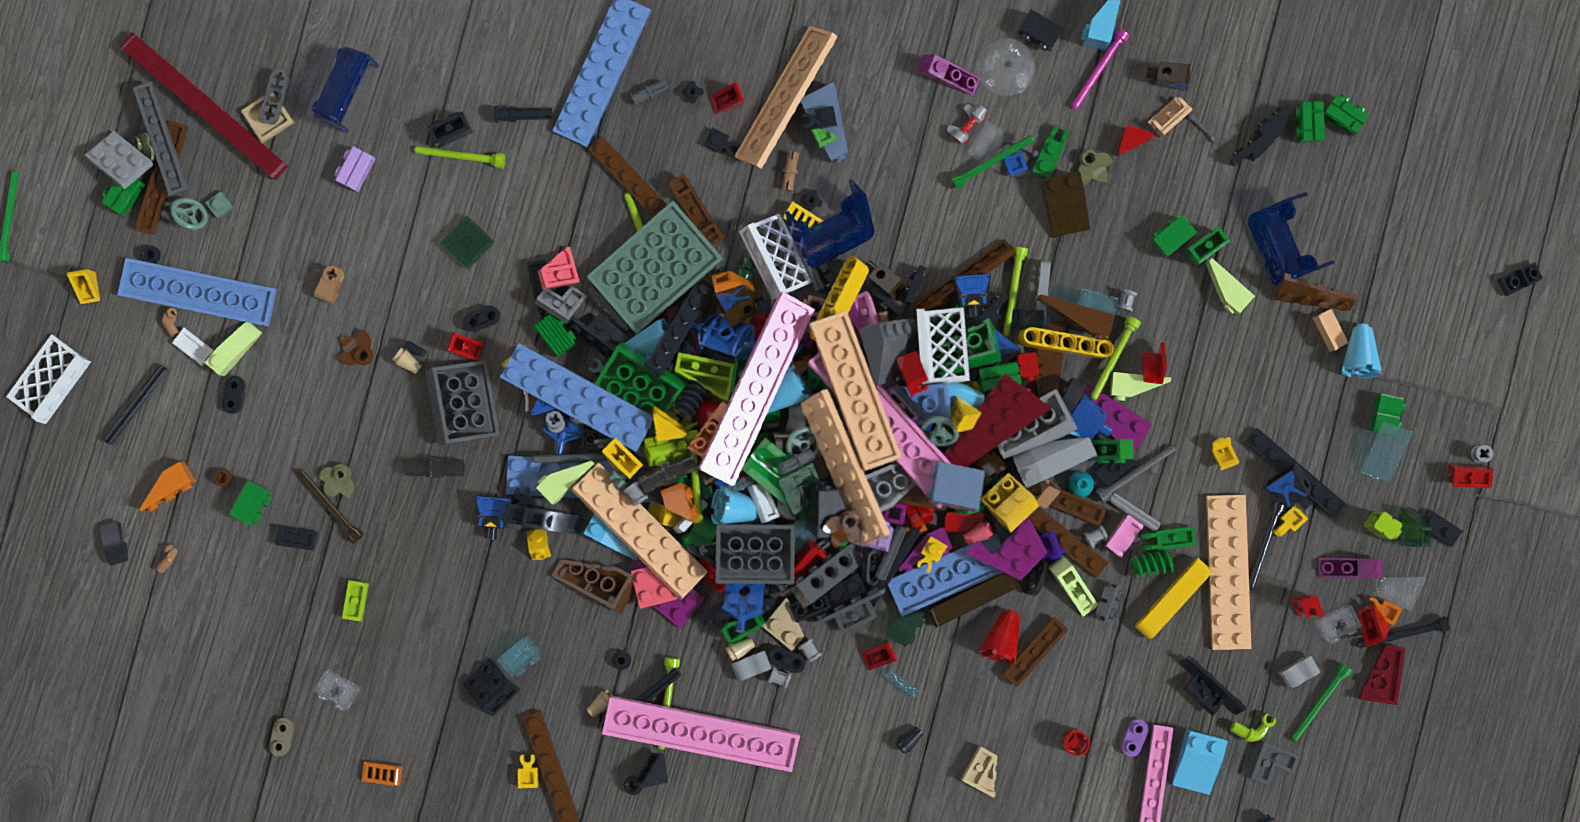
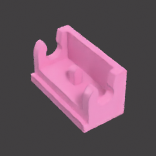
M1126 514L1103 546L1122 558L1128 547L1142 530L1143 525Z

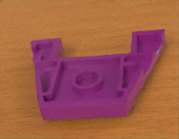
M1027 517L1019 525V528L993 554L978 540L965 554L1021 581L1048 552L1031 520Z

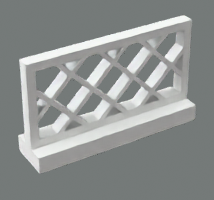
M781 214L749 224L739 231L772 300L777 299L780 292L787 294L812 283ZM772 221H777L780 227L779 231L771 228ZM757 227L766 230L764 237L759 235ZM769 232L777 235L776 242L768 239ZM781 238L787 241V248L779 245ZM766 244L774 247L772 254L767 251ZM778 249L786 253L784 260L776 256ZM789 255L795 257L796 265L788 262ZM774 261L783 264L781 271L776 269ZM786 266L794 270L792 277L785 274ZM797 273L803 274L806 281L797 280ZM783 278L791 281L790 287L787 289L782 282Z
M964 307L934 311L917 309L920 360L928 377V381L922 384L970 381ZM960 314V320L956 324L948 320L951 315ZM938 316L942 320L937 326H934L930 323V317ZM945 322L953 327L947 334L939 329ZM955 330L962 334V337L957 342L950 338ZM936 332L943 336L938 344L931 340V337ZM946 340L954 345L948 352L940 347ZM956 348L963 351V355L959 360L951 355ZM937 350L945 354L939 362L933 358V354ZM948 357L955 362L949 370L942 365ZM959 365L965 370V375L956 376L952 372ZM939 367L946 372L942 378H934V372Z
M51 334L6 397L30 414L31 418L35 421L46 424L91 361L82 357ZM55 341L58 344L59 352L51 353L50 346ZM64 354H72L74 356L72 361L65 364ZM59 355L60 365L52 367L51 357ZM47 358V368L39 369L40 360ZM61 368V376L59 379L53 380L52 370ZM48 371L49 381L41 382L40 372ZM30 374H35L36 383L28 385L27 378ZM49 384V393L42 395L41 386ZM37 387V396L29 398L28 388ZM24 389L25 399L18 400L14 397L18 390ZM38 400V408L34 412L30 408V401Z

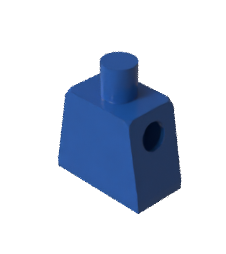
M1085 394L1071 413L1078 428L1074 432L1082 437H1089L1090 440L1094 438L1096 433L1107 438L1113 429L1104 423L1108 414Z

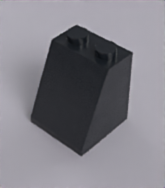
M814 480V483H807L806 529L818 538L830 537L831 533L823 530L824 524L829 518L840 516L846 511L838 490L833 488L832 485L825 483L826 481ZM849 517L845 519V523L850 522Z

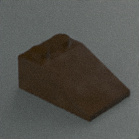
M1080 171L1042 179L1040 186L1052 237L1055 238L1090 230L1085 190Z

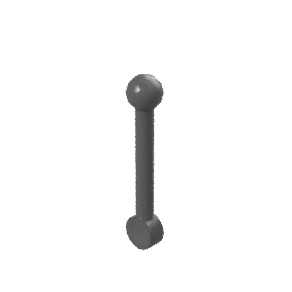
M1193 113L1188 114V119L1193 120L1210 137L1212 143L1218 142V136L1212 135L1195 118Z
M1008 136L1002 138L1004 144L1009 143L1013 145L1016 143L1011 141ZM1023 147L1021 149L1025 152L1030 153L1031 156L1034 158L1038 157L1039 155L1038 151L1036 150L1032 151L1026 147Z

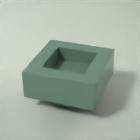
M221 191L206 202L218 219L234 208Z

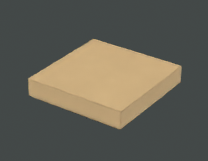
M275 92L270 95L272 102L279 100ZM265 95L241 110L261 143L266 142L294 124L284 106L277 123L272 125L265 123L260 117ZM268 103V106L271 107L270 113H266L265 116L268 117L269 120L270 117H274V114L272 113V108L274 107L276 109L277 106H272Z

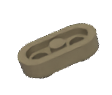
M280 718L274 724L270 751L275 756H283L291 748L295 725L290 718ZM282 724L286 726L285 731H282L280 729V726ZM278 743L282 745L281 750L276 748Z

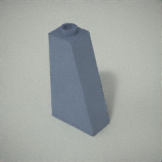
M834 82L803 97L799 104L804 113L815 115L814 109L834 107L837 126L823 129L832 132L837 140L822 148L830 163L835 161L837 164L846 159L845 156L848 154L836 88ZM817 124L813 125L812 129H818Z

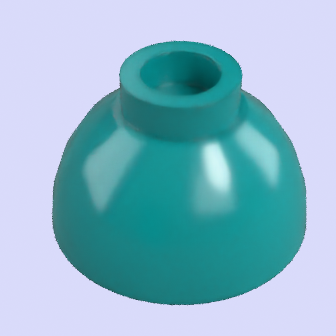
M1077 471L1069 477L1067 487L1071 494L1084 498L1093 491L1094 481L1088 473Z

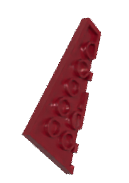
M1004 373L977 408L981 414L974 427L959 432L958 439L949 445L943 455L951 464L967 467L1052 409V407Z

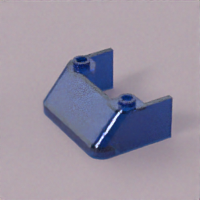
M345 46L343 49L340 48L338 50L336 63L318 101L316 100L313 103L311 110L313 111V116L319 121L348 134L349 130L341 124L368 64L376 68L379 67V64L371 55Z
M853 179L849 180L852 195L842 200L840 204L841 213L811 228L804 221L797 222L789 211L785 212L790 234L805 262L812 268L818 267L869 241L874 235V226L867 195Z
M1307 192L1289 197L1248 217V226L1270 281L1275 285L1280 284L1285 273L1290 274L1291 278L1297 279L1335 264L1334 260L1318 265L1314 256L1310 254L1301 256L1287 223L1288 220L1293 219L1296 215V208L1293 202L1308 196Z

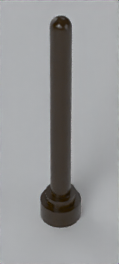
M299 469L297 475L347 531L346 534L349 541L354 544L362 538L364 533L361 529L353 527L306 472Z

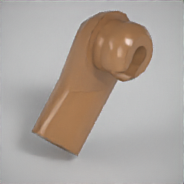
M172 544L164 548V552L167 555L156 566L157 571L160 573H164L169 568L178 553L177 548H174Z

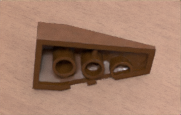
M1042 294L1037 297V301L1085 333L1092 335L1093 339L1103 341V338L1106 339L1110 336L1115 314Z
M560 559L551 575L619 614H622L631 598L634 576L618 567H607Z

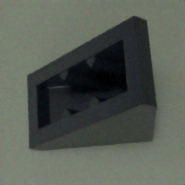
M652 753L632 784L634 787L646 788L668 783L664 754Z

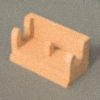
M1180 96L1178 98L1175 97L1147 123L1162 138L1193 109Z

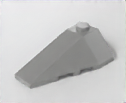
M1057 389L1040 397L1052 409L997 445L1004 459L1061 438L1078 429Z
M1086 437L1050 441L1013 455L1012 458L1027 488L1096 456L1097 453L1090 438Z
M897 462L865 476L881 512L893 507L916 485Z

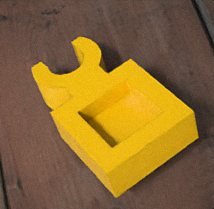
M930 536L921 551L925 557L918 561L917 567L926 562L928 564L926 572H930L932 569L931 562L933 560L937 563L939 562L947 545Z
M522 754L520 762L523 768H518V788H538V767H532V764L535 762V754H531L530 762L525 761V756Z

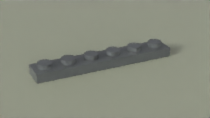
M150 81L133 87L168 195L172 197L189 191L154 84Z

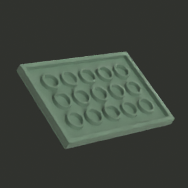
M672 201L587 277L631 329L638 334L724 258L679 206Z

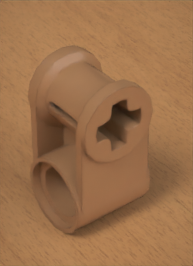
M335 266L325 268L320 282L315 289L314 297L334 304L344 280L343 270ZM331 272L337 274V277L333 278Z

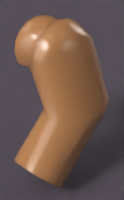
M174 308L167 309L162 319V324L170 337L179 334L174 325L177 318V310Z

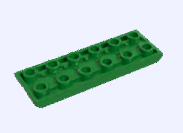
M764 438L745 461L741 469L806 522L807 483H814L815 479L802 468H795L788 473L782 474L778 466L790 458L768 439Z

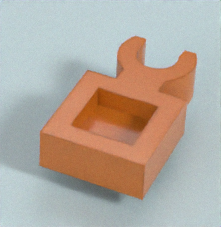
M1370 596L1369 600L1375 603L1386 622L1395 625L1403 608L1385 599L1381 604L1377 598Z

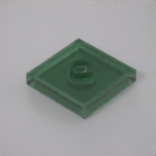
M466 215L440 243L467 269H470L495 241Z

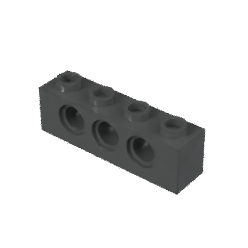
M851 543L845 547L841 545L836 549L838 552L836 555H828L822 560L824 564L820 567L815 565L808 570L809 575L807 577L802 575L794 581L795 586L790 590L804 608L862 565L863 555L855 544ZM839 559L844 562V566L840 565ZM825 570L829 571L830 577L826 576ZM811 580L815 582L816 588L812 587Z

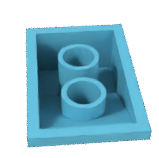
M1108 0L1091 22L1086 24L1081 35V39L1084 40L1083 46L1106 50L1111 43L1120 0Z
M595 514L593 515L584 534L637 560L638 557Z
M1186 729L1172 785L1210 795L1222 764L1228 741L1220 737Z

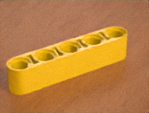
M851 256L845 261L816 321L845 311L849 313L869 272L868 266L855 256ZM810 331V337L815 340L812 331Z
M1034 327L1024 329L1018 335L1019 343L1026 347L1096 359L1106 358L1113 353V345L1110 341H1100L1092 337ZM1027 332H1029L1032 335L1031 342L1028 341L1026 338ZM1046 335L1050 337L1051 342L1049 345L1044 341ZM1064 338L1069 342L1068 348L1063 345ZM1082 342L1087 345L1086 351L1081 348ZM1100 345L1105 348L1104 354L1099 351Z
M1196 558L1137 622L1135 628L1148 640H1151L1211 575L1212 570L1199 558Z

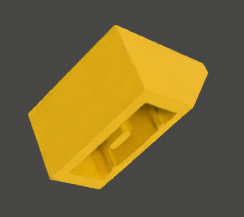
M1009 473L980 499L994 517L1010 532L1039 507L1036 498Z

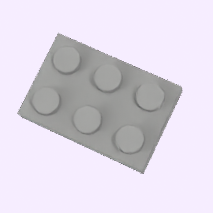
M115 131L111 132L85 154L88 161L123 189H126L153 166L149 158Z

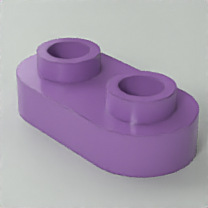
M1141 719L1130 721L1121 742V750L1125 755L1134 757L1140 753L1148 733V725L1145 721ZM1137 726L1142 727V730L1139 733L1135 730ZM1130 744L1135 745L1134 750H1129Z

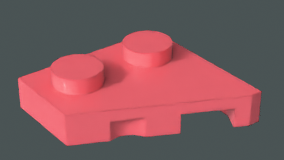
M570 247L565 248L538 271L543 290L580 282Z

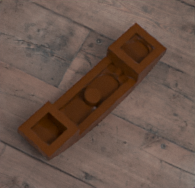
M683 173L670 181L668 185L687 216L713 246L723 240L725 237L713 221L685 174Z

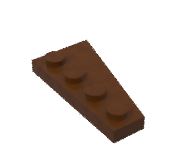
M1285 273L1275 291L1274 300L1350 311L1356 301V295L1336 288L1329 290L1320 283L1312 285L1307 283L1306 279L1298 278L1296 280L1291 278L1290 274Z
M1068 321L1049 322L1048 330L1066 333ZM1046 335L1044 341L1048 345L1051 341L1050 337ZM1032 348V352L1037 353L1038 358L1036 364L1039 365L1040 374L1035 376L1037 397L1040 398L1056 389L1057 391L1059 390L1063 353Z

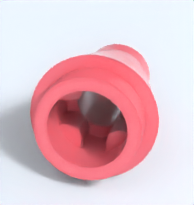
M981 521L968 533L964 534V539L970 545L977 540L990 539V536L994 535L987 521L984 523Z

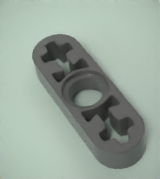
M281 69L274 70L270 75L260 112L261 119L269 125L275 124L279 120L290 81L289 75ZM280 74H282V77H284V81L281 80L279 82V87L282 88V90L273 87V85L277 87L278 81L276 80V76L280 77ZM273 92L280 94V99L277 102L270 100V95ZM268 103L272 106H277L276 109L274 107L272 108V113L274 114V117H270L269 120L268 117L265 116L266 113H270L271 107L268 106Z

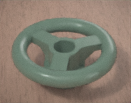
M183 197L176 199L171 204V216L181 227L189 230H198L206 225L208 214L204 206L198 201ZM182 203L193 205L191 208L186 209L177 207ZM198 209L202 214L200 223L194 217Z
M941 416L926 419L920 428L931 443L936 446L951 445L959 437V431H956L953 425L954 422ZM936 422L934 430L926 432L927 426ZM943 423L952 428L953 434L945 430Z
M810 427L798 428L789 435L786 442V453L789 458L793 455L792 443L794 448L801 453L809 449L810 445L816 442V448L813 452L814 460L818 457L821 451ZM810 433L813 436H811L810 438H806L803 435L799 434Z

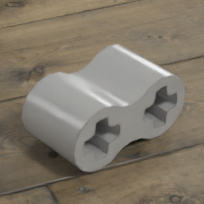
M800 403L789 407V421L786 431L793 432L798 428L806 427L808 424ZM801 433V434H799V435H803L804 437L808 438L806 433Z
M765 650L731 663L738 682L772 668Z
M1310 654L1284 667L1279 673L1287 688L1293 689L1306 680L1318 675L1320 670Z

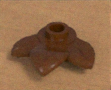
M360 329L356 338L350 336L341 337V344L345 351L339 357L342 363L346 365L357 363L368 365L373 360V352L370 349L372 341L368 333ZM364 352L367 353L366 359L361 358V354Z
M845 511L840 516L829 518L823 527L825 532L831 533V543L834 547L842 545L847 540L856 544L861 534L857 526L858 517L852 511ZM847 517H850L849 523H845Z

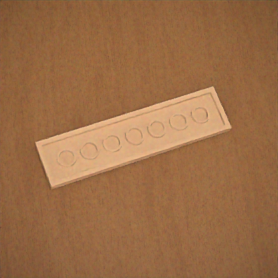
M809 26L734 156L736 159L760 169L763 167L838 37L833 32Z
M847 311L810 323V329L863 470L866 471L900 459V451Z
M827 389L823 390L800 404L846 510L854 512L858 517L857 526L861 533L859 540L863 547L889 535L890 532Z
M598 463L571 491L680 600L683 599L708 571L641 504L633 507V501L629 495L624 493L609 478L610 473Z
M1246 495L1206 496L1208 567L1212 570L1209 576L1211 650L1251 649Z

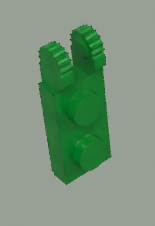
M1054 124L1049 137L1046 138L1032 170V173L1045 179L1051 177L1070 131L1067 129L1063 131L1060 142L1053 140L1058 131V125Z
M1194 526L1140 534L1141 539L1156 537L1157 543L1156 545L1142 546V551L1166 550L1197 545Z

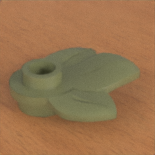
M143 132L138 134V136H134V147L151 161H154V150L150 145L148 134Z
M1083 151L1079 156L1081 166L1078 169L1081 173L1083 184L1087 185L1091 179L1101 183L1107 182L1108 173L1106 167L1113 163L1112 158L1104 152ZM1086 156L1091 157L1092 161L1090 163L1085 161Z
M338 464L334 468L326 467L320 472L318 478L325 482L323 490L327 497H333L339 492L347 499L351 497L354 483L350 479L351 470L347 465ZM339 471L343 472V477L338 474Z

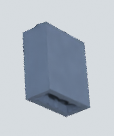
M938 462L935 464V467L932 466L930 478L933 479L932 485H929L927 490L929 503L971 512L979 510L985 471Z

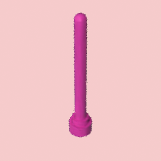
M1116 28L1113 33V42L1071 105L1073 109H1078L1118 46L1127 41L1129 38L1127 32Z

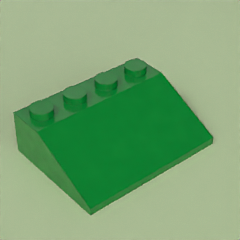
M624 342L620 343L596 380L595 385L652 416L654 407L668 415L669 409L672 408L673 403L676 402V399L680 396L687 383L665 370L661 377L656 376L644 367L648 359ZM654 421L648 431L653 436L656 433Z

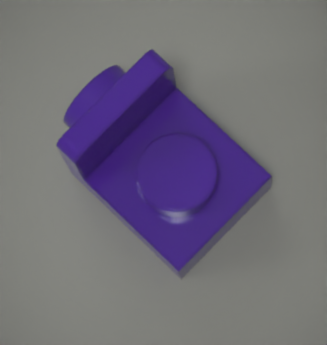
M1054 531L1039 535L1048 552L1042 559L1049 558L1050 561L1061 558L1060 554L1066 553L1065 549H1060Z

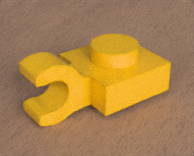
M1293 505L1280 517L1283 523L1275 528L1274 534L1277 537H1281L1289 529L1295 532L1308 518L1296 505Z

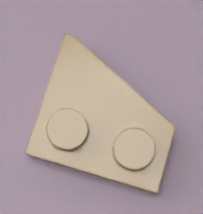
M785 598L763 627L793 651L803 639L804 634L790 610L789 600Z
M979 745L961 780L994 798L997 755Z

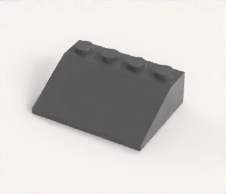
M910 318L882 322L859 329L874 385L903 381L904 379L896 358L915 351L919 354L917 319Z
M487 360L434 367L425 371L438 446L500 436Z
M716 525V583L794 584L795 525Z

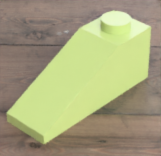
M1209 259L1206 262V266L1220 300L1225 305L1224 309L1230 314L1234 313L1237 315L1241 313L1255 296L1214 259Z
M245 322L218 346L204 363L218 375L226 376L260 337L262 332L252 323Z
M1113 372L1110 377L1109 396H1114V400L1125 401V398L1135 396L1163 384L1143 382V375ZM1164 377L1163 384L1171 382V378Z
M589 461L552 473L549 476L545 474L538 481L539 485L536 488L551 504H556L596 463Z
M1064 556L1048 566L1057 582L1083 617L1098 606L1073 565Z

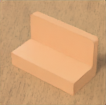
M1332 309L1313 317L1329 352L1348 344Z

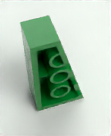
M989 318L984 320L982 324L967 329L966 341L969 370L1001 361L995 326ZM956 335L951 339L957 342L962 337V335ZM948 341L940 347L948 352L954 345ZM956 348L951 355L959 360L963 355V351ZM939 350L933 354V358L938 362L945 356ZM948 357L942 365L949 370L955 362ZM958 365L952 373L956 374L965 370ZM939 367L934 372V378H940L946 372Z

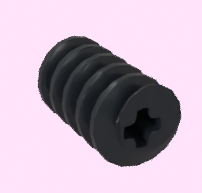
M689 380L688 385L684 387L676 402L673 403L672 408L669 409V414L674 419L691 422L692 417L696 415L695 411L700 409L699 405L704 403L703 399L708 397L703 385L696 380Z

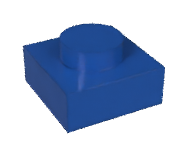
M1022 152L1003 159L1009 177L1028 170Z

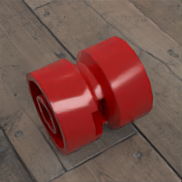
M1071 728L1062 735V746L1069 754L1082 756L1088 751L1090 741L1081 730Z

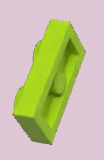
M348 581L342 614L343 619L360 622L363 620L369 583Z

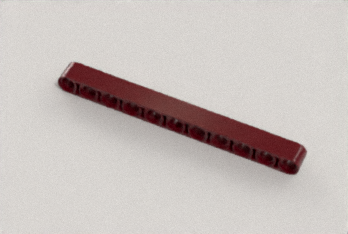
M131 32L120 44L124 51L275 181L289 167L135 33Z

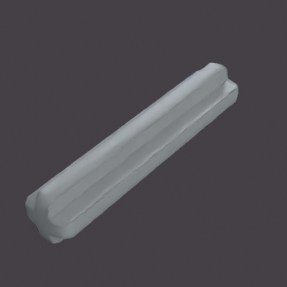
M1113 493L1110 497V503L1152 531H1157L1160 527V522L1118 494Z

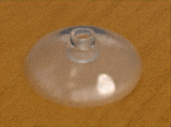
M1000 39L992 42L984 49L978 62V74L983 85L989 91L1001 96H1012L1022 92L1031 83L1035 73V62L1032 53L1024 44L1013 39ZM1010 62L1011 67H1005L1004 63Z

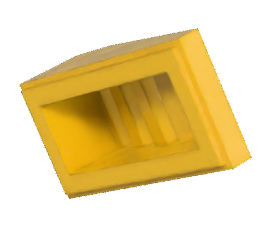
M794 202L791 203L783 217L784 221L815 239L825 224V221ZM794 210H797L798 212L796 216L794 217V219H791L790 217L793 214ZM801 214H804L805 216L799 224L797 220ZM808 217L811 218V221L809 222L808 226L804 227L803 225L805 224ZM816 221L818 224L812 232L810 229Z

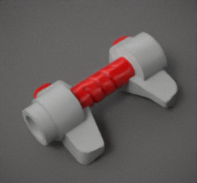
M967 104L963 108L969 116V120L961 129L952 125L948 126L947 133L959 144L967 143L969 137L967 133L974 124L979 125L985 121L987 110L982 105L978 104L974 108Z

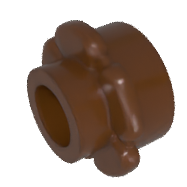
M228 469L217 470L214 473V483L217 486L227 487L232 482L233 476L229 473Z

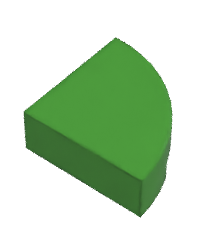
M820 128L811 130L819 148L837 140L836 136L828 130Z

